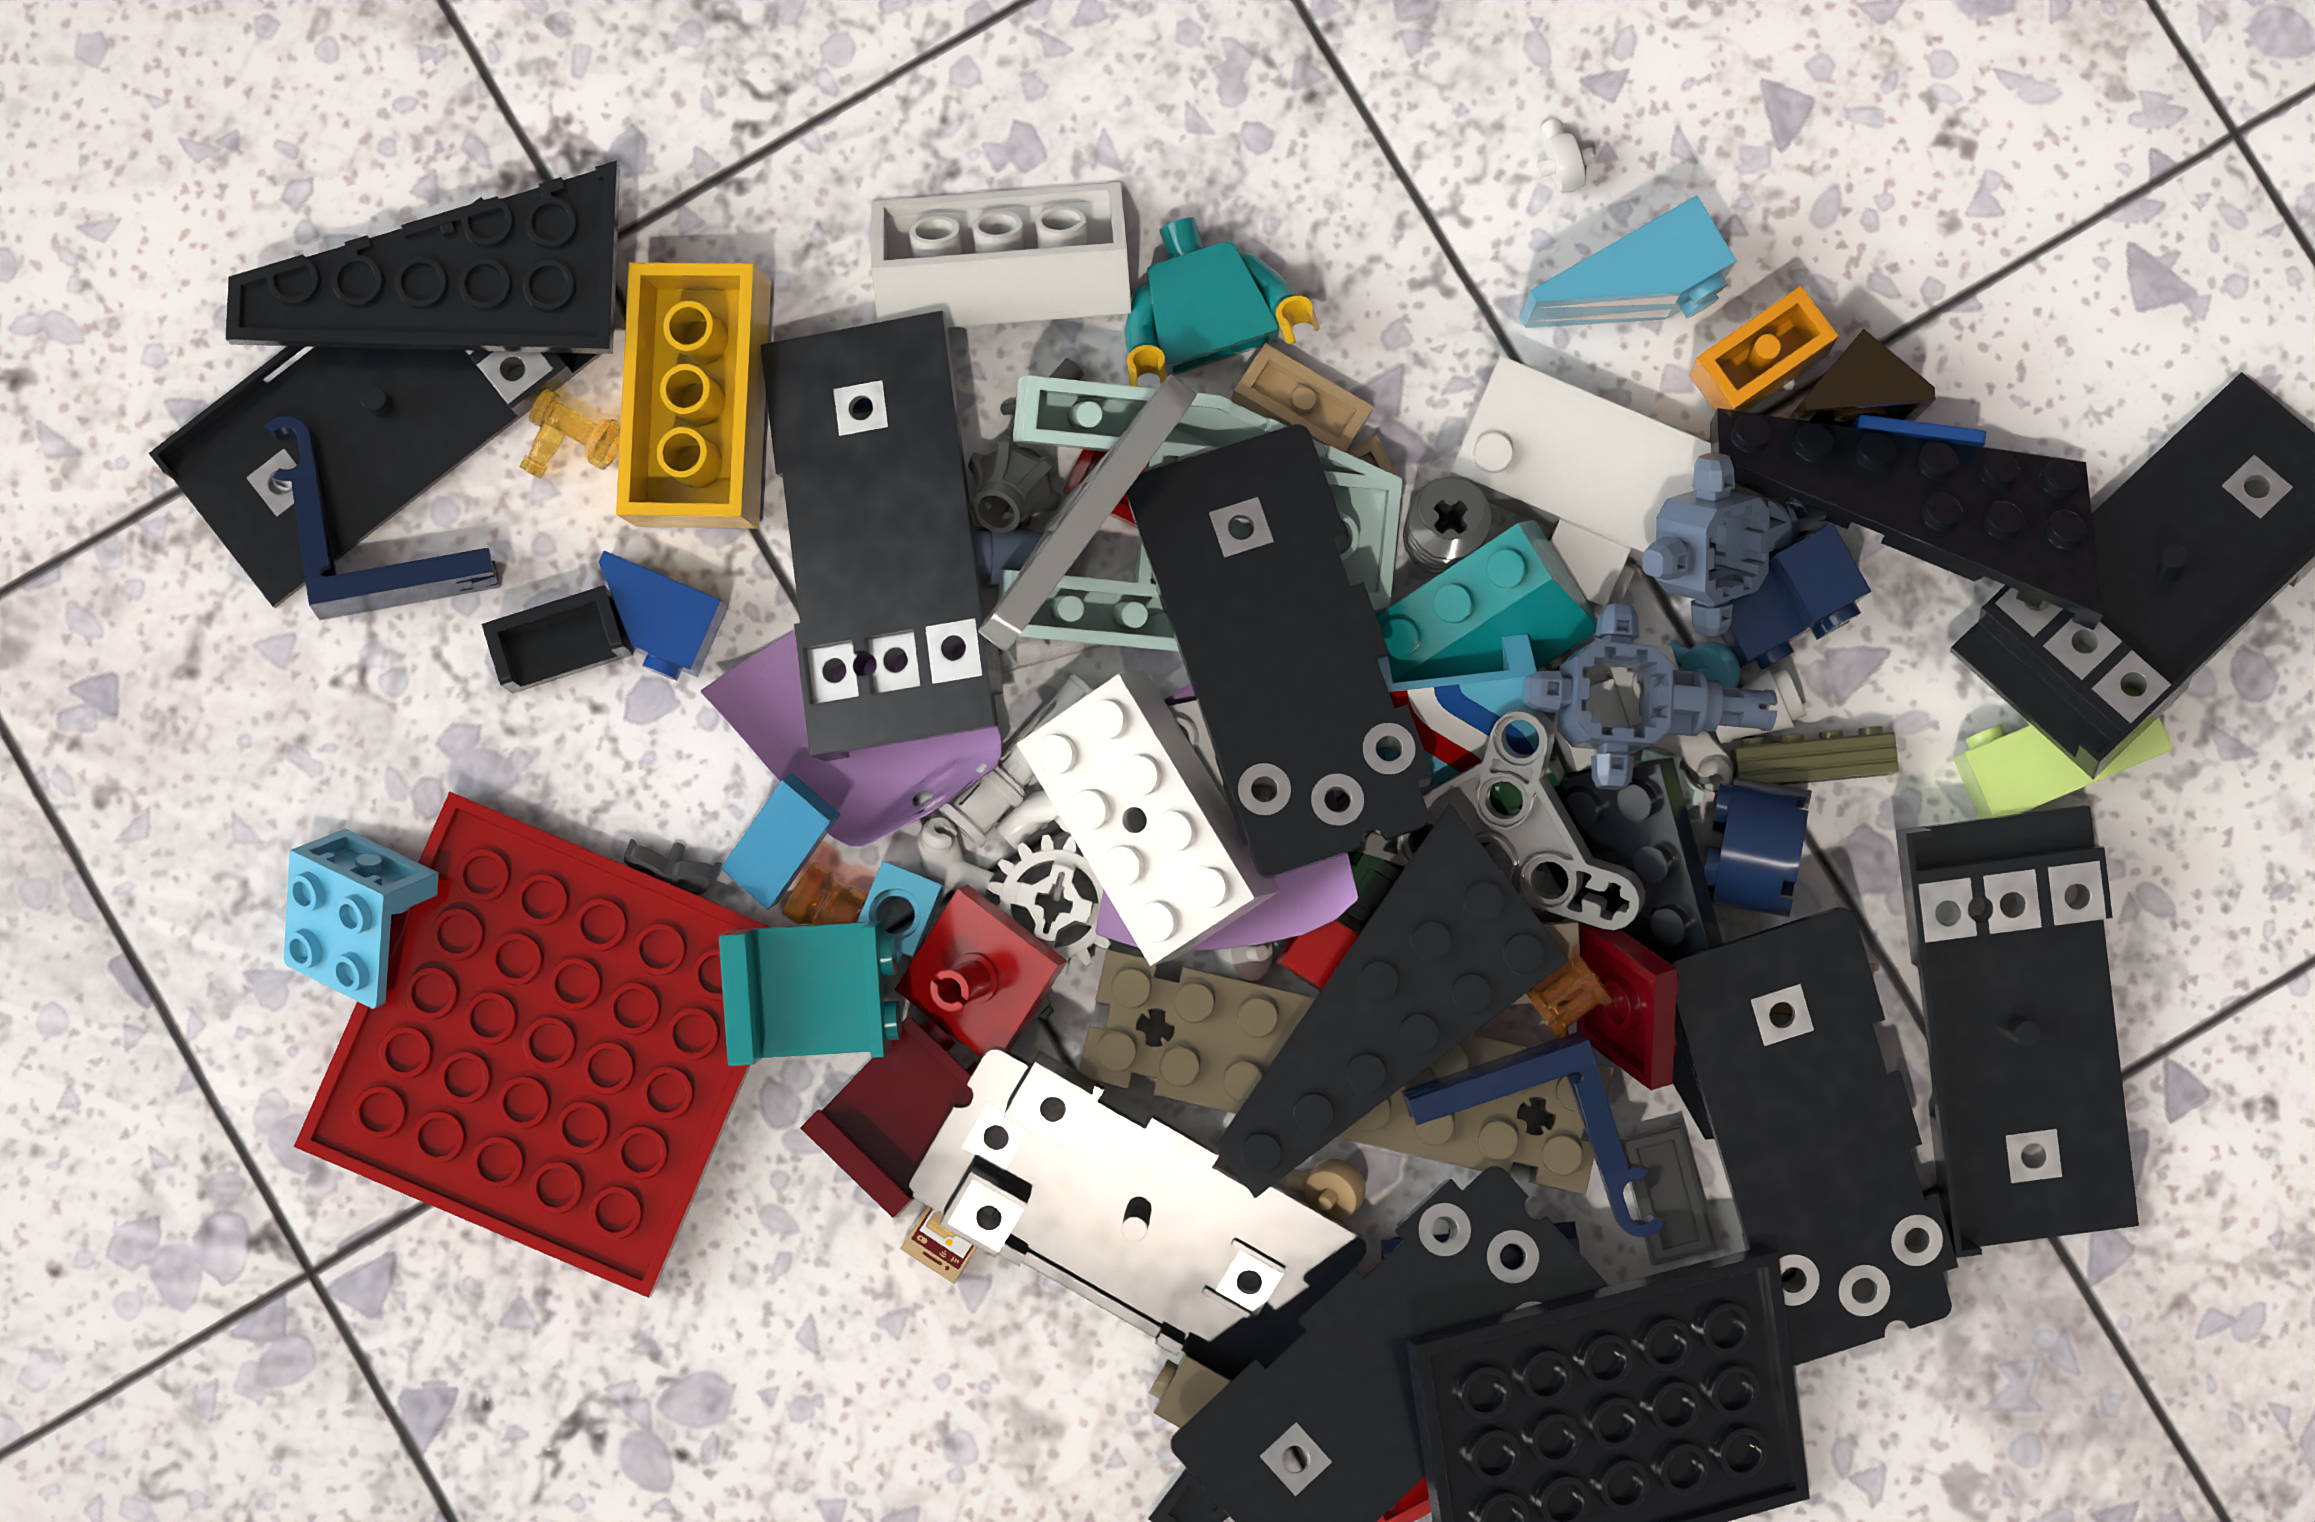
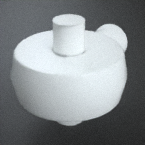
M1551 119L1542 126V131L1547 139L1546 153L1548 160L1536 163L1537 171L1540 178L1552 175L1559 192H1574L1586 185L1584 166L1595 163V156L1592 148L1580 151L1572 133H1564L1560 120Z
M1271 942L1214 950L1217 968L1224 977L1249 983L1262 978L1269 970L1272 962L1273 951Z

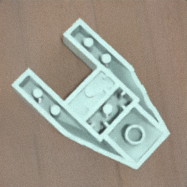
M1030 375L1018 378L1013 442L1108 452L1157 389ZM1197 393L1191 406L1145 466V472L1287 426L1237 405L1232 400L1221 395ZM1313 439L1345 528V535L1335 537L1334 541L1350 585L1364 582L1374 610L1390 607L1403 479L1337 448L1327 446ZM1244 518L1235 519L1228 526L1230 534L1239 540L1249 538L1254 531L1252 524ZM1140 535L1138 536L1134 582L1063 576L1018 636L1179 651L1166 613L1164 614L1156 591L1157 584ZM1000 571L998 601L1020 571Z

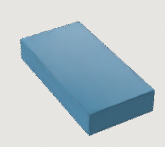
M792 773L782 779L720 869L769 910L779 903L841 814Z

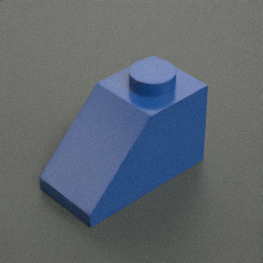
M604 550L599 564L631 645L639 653L646 656L642 666L675 681H678L681 671L698 678L728 610L726 605L716 597Z

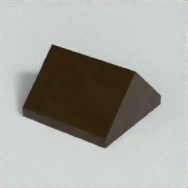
M1863 328L1788 418L1849 427L1859 415L1915 421L1936 400L1935 387Z

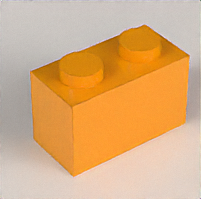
M1799 286L1697 356L1689 377L1714 411L1717 408L1747 412L1827 357L1839 336L1803 287Z

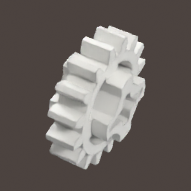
M1043 835L1041 851L1032 853L1025 843L1018 844V852L1022 860L1014 865L1007 860L1001 859L998 865L1007 876L1004 883L988 882L986 889L995 896L1000 897V903L996 906L1011 918H1013L1012 906L1029 911L1036 923L1033 935L1066 960L1077 956L1085 967L1092 965L1091 956L1087 949L1095 944L1099 948L1109 950L1112 945L1108 938L1095 933L1103 887L1086 858L1076 854L1077 843L1074 838L1069 836L1063 850L1054 849V844L1049 835ZM1054 862L1050 876L1034 885L1023 882L1019 883L1021 878L1031 869L1042 864ZM1077 868L1093 883L1097 892L1098 904L1081 899L1073 885ZM1064 876L1062 883L1064 899L1073 907L1070 914L1065 912L1059 913L1056 921L1051 923L1049 933L1045 934L1048 924L1046 922V912L1044 908L1037 905V901L1040 896L1050 897L1054 888H1058L1060 878ZM1076 924L1091 927L1077 942L1055 948L1059 934ZM1068 962L1064 966L1060 975L1067 974Z

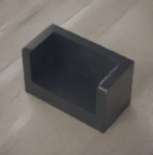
M605 585L481 624L498 681L502 687L512 694L633 656L621 617L611 592Z

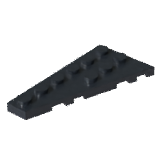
M616 160L596 166L595 171L563 180L562 177L539 183L538 188L501 199L498 196L403 224L401 229L371 238L368 235L344 242L345 246L308 257L302 254L229 276L225 340L231 345L613 354L620 165Z
M1716 409L1710 422L1711 453L1729 455L1734 467L1735 484L1784 504L1795 498L1826 511L1825 521L1848 529L1851 522L1873 530L1883 535L1882 544L1976 582L1985 576L2018 590L2016 599L2039 608L2042 601H2046L2074 613L2072 622L2091 630L2095 629L2102 618L2103 612L2086 462L1988 447H1974L1729 409Z

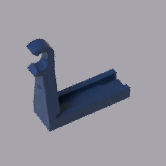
M292 416L275 417L264 425L266 431L277 439L287 434L297 437L300 453L298 465L288 470L279 468L272 478L277 485L292 488L308 602L319 620L500 588L496 562L491 560L489 548L337 575L313 437L306 425L298 418Z
M1578 1031L1401 1091L1409 1116L1414 1118L1416 1125H1420L1567 1076L1614 1219L1625 1232L1636 1237L1653 1235L1665 1225V1222L1660 1217L1651 1213L1641 1220H1634L1630 1217L1623 1195L1624 1188L1631 1181H1643L1648 1169L1641 1164H1627L1590 1040Z

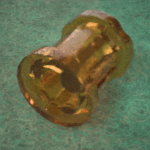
M1580 954L1571 960L1572 968L1541 990L1534 987L1526 993L1541 1017L1560 1040L1569 1035L1568 1027L1599 1004L1607 1008L1614 1002L1605 986ZM1577 989H1583V991L1562 1006L1557 1005Z

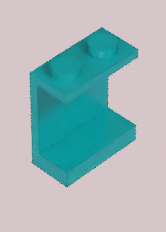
M883 921L735 929L719 935L728 1066L754 1065L762 1058L870 1052L871 1058L884 1057L892 1050V1040L901 1039L900 1004L898 1000L889 1001L887 975H896L897 972L896 942L894 936H884Z

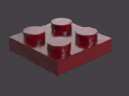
M1580 922L1579 944L1583 999L1578 1000L1577 1032H1581L1588 1038L1595 1050L1652 1091L1671 1085L1673 1082V1059L1677 1049L1675 1037L1676 998L1679 994L1677 968L1621 929H1602Z

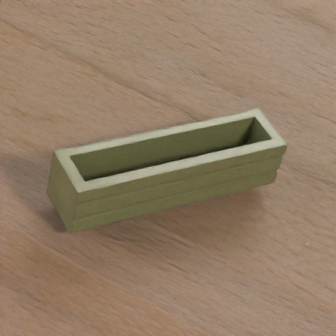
M1883 726L1860 728L1859 735L1845 737L1843 730L1819 732L1820 739L1804 740L1803 734L1779 736L1780 743L1764 744V737L1747 738L1740 740V747L1730 750L1734 766L1733 782L1734 778L1738 777L1778 785H1792L1888 776L1899 772L1895 732L1883 733Z

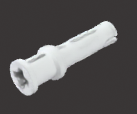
M1072 674L1052 700L1040 710L1012 744L1002 752L997 767L968 787L953 804L945 803L939 809L940 813L950 820L965 837L979 848H982L988 841L985 834L1010 806L1018 808L1024 801L1023 797L1026 793L1023 788L1035 775L1017 743L1094 690L1078 676ZM981 763L976 771L982 773L987 765Z

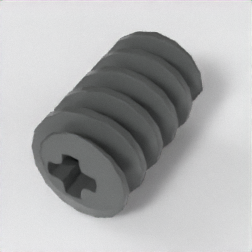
M1453 476L1435 479L1422 487V490L1411 505L1402 535L1405 551L1415 565L1428 573L1439 575L1483 546L1489 534L1492 516L1489 501L1482 490L1467 479ZM1449 521H1452L1458 527L1456 531L1448 529L1443 534L1435 528L1437 523L1443 526Z

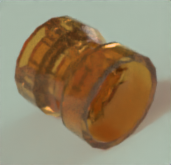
M815 861L792 892L782 915L798 925L857 922L868 894L855 885L844 887L834 880L832 871Z

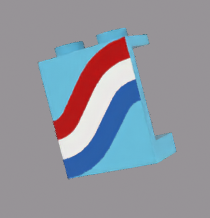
M1528 634L1502 637L1503 671L1393 683L1388 656L1377 659L1394 708L1407 704L1409 706L1433 773L1429 786L1439 785L1483 761L1490 734L1496 721L1513 708L1527 706L1523 702L1524 679L1537 672ZM1523 720L1509 723L1506 729V740L1511 749L1524 755L1536 752L1539 746V735L1536 728L1531 723ZM1380 747L1376 750L1377 755L1384 761L1398 759L1397 753L1390 747Z

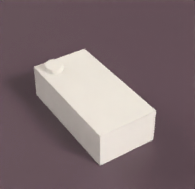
M1500 355L1448 477L1453 476L1469 480L1482 490L1489 503L1527 519L1536 520L1537 523L1551 529H1555L1559 520L1631 549L1627 561L1643 567V552L1652 542L1656 541V517L1667 498L1696 490L1692 486L1694 464L1699 456L1711 453V443Z

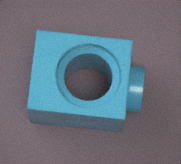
M882 860L857 922L880 921L883 907L894 899H905L912 904L915 918L907 931L900 934H891L884 930V936H894L898 965L902 954L914 958L923 945L946 888L942 884Z

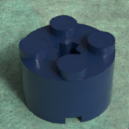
M1738 777L1734 778L1733 785L1720 783L1713 830L1724 832L1722 848L1709 846L1704 870L1709 893L1714 895L1712 904L1790 917L1793 900L1781 898L1780 895L1793 896L1809 810L1797 809L1796 807L1808 809L1812 790Z

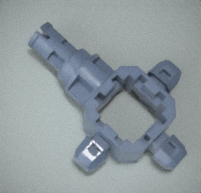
M1708 453L1699 456L1694 464L1692 486L1696 490L1667 498L1656 517V541L1652 542L1643 552V570L1646 575L1654 577L1665 592L1695 599L1690 602L1692 623L1696 633L1706 636H1718L1726 633L1731 625L1732 599L1759 590L1769 572V560L1792 546L1797 538L1814 534L1829 526L1830 522L1825 521V518L1819 520L1820 516L1827 514L1826 511L1797 499L1784 504L1769 497H1757L1731 491V489L1735 488L1734 467L1729 455ZM1709 538H1711V542L1716 543V551L1715 548L1709 547Z
M1609 604L1603 607L1598 616L1595 638L1601 639V641H1594L1575 651L1559 666V671H1539L1525 677L1523 683L1524 704L1533 710L1551 713L1558 711L1557 731L1571 747L1597 749V754L1591 756L1592 779L1596 788L1622 790L1627 788L1632 779L1635 758L1630 756L1629 752L1635 753L1651 746L1665 734L1697 736L1701 730L1715 731L1718 725L1771 731L1777 718V711L1765 710L1767 705L1775 706L1778 704L1774 690L1765 689L1761 691L1722 687L1719 680L1706 679L1701 672L1673 670V663L1658 646L1633 644V640L1639 638L1638 616L1634 607L1629 605ZM1594 665L1614 668L1625 667L1627 672L1637 673V683L1644 684L1643 693L1639 694V715L1643 716L1641 724L1635 726V729L1602 727V723L1592 722L1593 711H1586V701L1590 700L1591 679L1587 678V671L1594 668Z

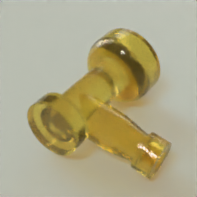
M545 389L535 401L529 415V421L539 426L540 429L533 441L529 456L525 455L519 467L542 479L548 468L545 465L557 452L565 435L585 446L584 455L590 464L600 470H605L619 454L621 423L615 419L608 418L597 424L560 403L559 394L550 389Z

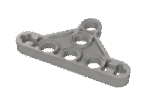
M1172 374L1162 382L1130 426L1083 482L1075 486L1052 515L1043 529L1045 533L1015 580L979 628L978 632L1004 652L1014 643L1196 398L1197 393Z
M1528 706L1511 709L1496 721L1490 734L1483 761L1422 794L1429 814L1426 823L1434 825L1448 803H1451L1480 843H1494L1504 851L1507 859L1504 874L1527 905L1602 929L1616 930L1626 927L1637 917L1645 904V889L1642 881L1633 871L1625 867L1593 858L1546 775L1554 744L1555 732L1551 720L1544 712L1533 710ZM1523 720L1531 723L1536 728L1539 735V746L1536 752L1524 755L1511 749L1506 740V729L1509 723ZM1501 781L1510 782L1521 791L1523 806L1518 814L1512 816L1503 815L1495 810L1490 801V790L1494 783ZM1350 800L1341 807L1340 812L1345 811L1349 807ZM1372 832L1369 836L1365 834L1361 838V849L1357 851L1406 866L1417 851V848L1413 841V832L1399 836L1397 846L1391 843L1393 839L1385 841L1380 834ZM1555 862L1563 867L1569 879L1566 892L1559 895H1549L1538 887L1535 880V870L1540 863ZM1583 873L1591 875V879L1585 887L1596 891H1605L1612 883L1620 885V896L1628 900L1629 905L1622 904L1615 913L1606 910V898L1590 892L1582 898V904L1574 902V898L1583 884Z

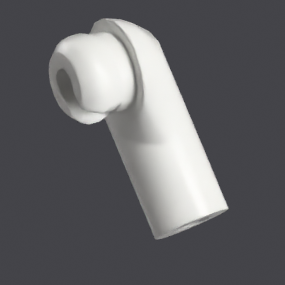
M1701 730L1697 736L1665 734L1655 744L1651 745L1652 747L1664 748L1682 756L1681 764L1700 786L1708 792H1719L1720 783L1730 785L1732 782L1733 762L1728 753L1707 731Z
M933 817L927 820L918 833L917 849L928 879L942 884L945 888L955 892L958 888L968 884L986 898L989 892L986 889L988 882H993L995 873L964 861L956 835V827L950 820L943 817Z

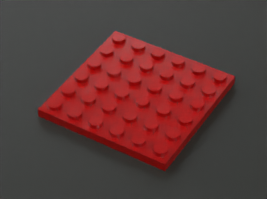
M449 791L418 862L439 872L437 896L415 904L403 913L395 914L390 926L385 1004L372 1009L357 1001L294 1147L650 1298L655 1291L751 1065L728 1066L719 935L729 930L768 928L771 926Z

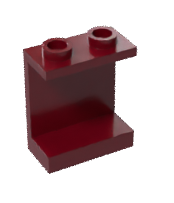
M908 1015L901 1022V1039L892 1040V1050L884 1057L872 1058L823 1110L818 1109L800 1127L892 1218H897L915 1200L909 1192L910 1180L955 1103L964 1105L973 1099V1091L967 1083L978 1063L974 1061L965 1069L948 1052L956 1042L929 1016L919 1024Z

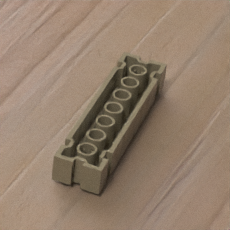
M1107 950L1095 998L1096 1003L1110 1006L1105 1029L1089 1026L1078 1072L1095 1082L1129 1089L1132 1074L1157 1079L1153 1093L1155 1096L1236 1114L1316 999L1184 967L1182 968L1179 983L1155 977L1158 964L1150 966L1146 958ZM1151 1011L1165 1013V1024L1175 1027L1171 1040L1167 1042L1164 1037H1161L1162 1046L1159 1047L1146 1045V1034L1137 1030V1024L1143 1015L1147 1020L1151 1019L1149 1014ZM1473 1034L1336 1137L1481 1172L1488 1167L1498 1166L1510 1175L1512 1163L1522 1164L1531 1167L1528 1183L1586 1195L1594 1161V1155L1589 1142L1581 1140L1584 1126L1567 1076L1420 1125L1415 1124L1414 1118L1409 1116L1402 1090L1529 1048ZM1597 1063L1608 1097L1614 1067ZM1529 1098L1541 1101L1540 1111L1549 1116L1546 1127H1536L1537 1135L1526 1133L1527 1122L1517 1118V1111L1520 1105L1522 1107L1531 1106Z

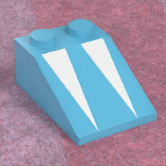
M1696 195L1530 290L1519 318L1525 328L1665 320L1681 310L1686 318H1690L1719 300L1717 293L1728 286L1725 279L1737 260Z

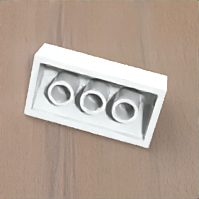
M1121 182L871 201V273L877 322L942 310L946 313L947 328L980 329L989 324L1024 322L1036 325L1053 319L1087 317L1089 319L1101 320L1110 318L1113 315L1131 314Z

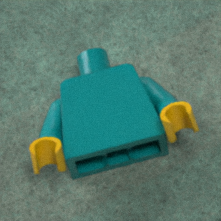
M1189 217L1171 222L1159 230L1169 260L1148 267L1147 282L1140 285L1133 293L1131 301L1132 313L1128 314L1124 328L1128 352L1130 386L1138 387L1137 379L1141 375L1153 373L1160 377L1161 385L1170 374L1175 376L1263 347L1265 343L1268 345L1277 342L1279 330L1276 320L1279 323L1285 342L1293 344L1296 342L1292 327L1296 324L1306 322L1313 326L1315 332L1320 329L1312 303L1308 298L1298 296L1284 277L1254 253L1238 252L1231 240L1204 247L1195 218Z

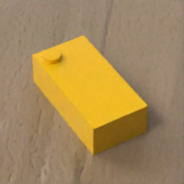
M629 262L616 515L636 527L759 529L766 397L760 345L768 343L771 280L754 263Z

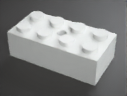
M1146 671L1117 674L1017 743L1150 966L1179 958L1280 892L1272 878H1264L1257 872L1248 845H1243L1232 811ZM1144 813H1145L1146 818H1147V823H1145V820H1144Z

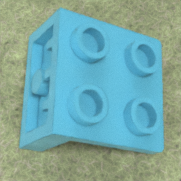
M346 828L291 849L289 854L284 946L285 964L372 1009L385 1004L391 914L403 913L409 907L437 896L439 872Z

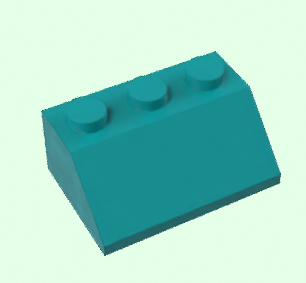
M1536 520L1515 524L1376 616L1389 651L1388 661L1394 683L1503 671L1502 637L1528 634L1536 671L1594 635L1598 620Z

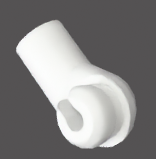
M1045 790L1028 795L1018 808L1015 807L995 826V829L1015 850L1018 849V844L1025 843L1045 823L1053 819L1063 831L1069 832Z

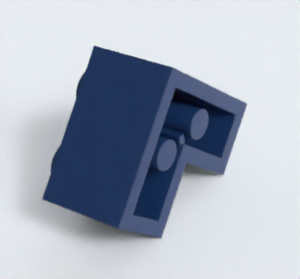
M1834 524L1776 554L1769 561V572L1759 590L1732 599L1731 625L1726 633L1721 634V637L1726 646L1736 655L1740 669L1756 660L1759 668L1764 670L1795 652L1790 641L1810 630L1816 640H1819L1848 624L1851 619L1861 614L1857 603L1872 591Z

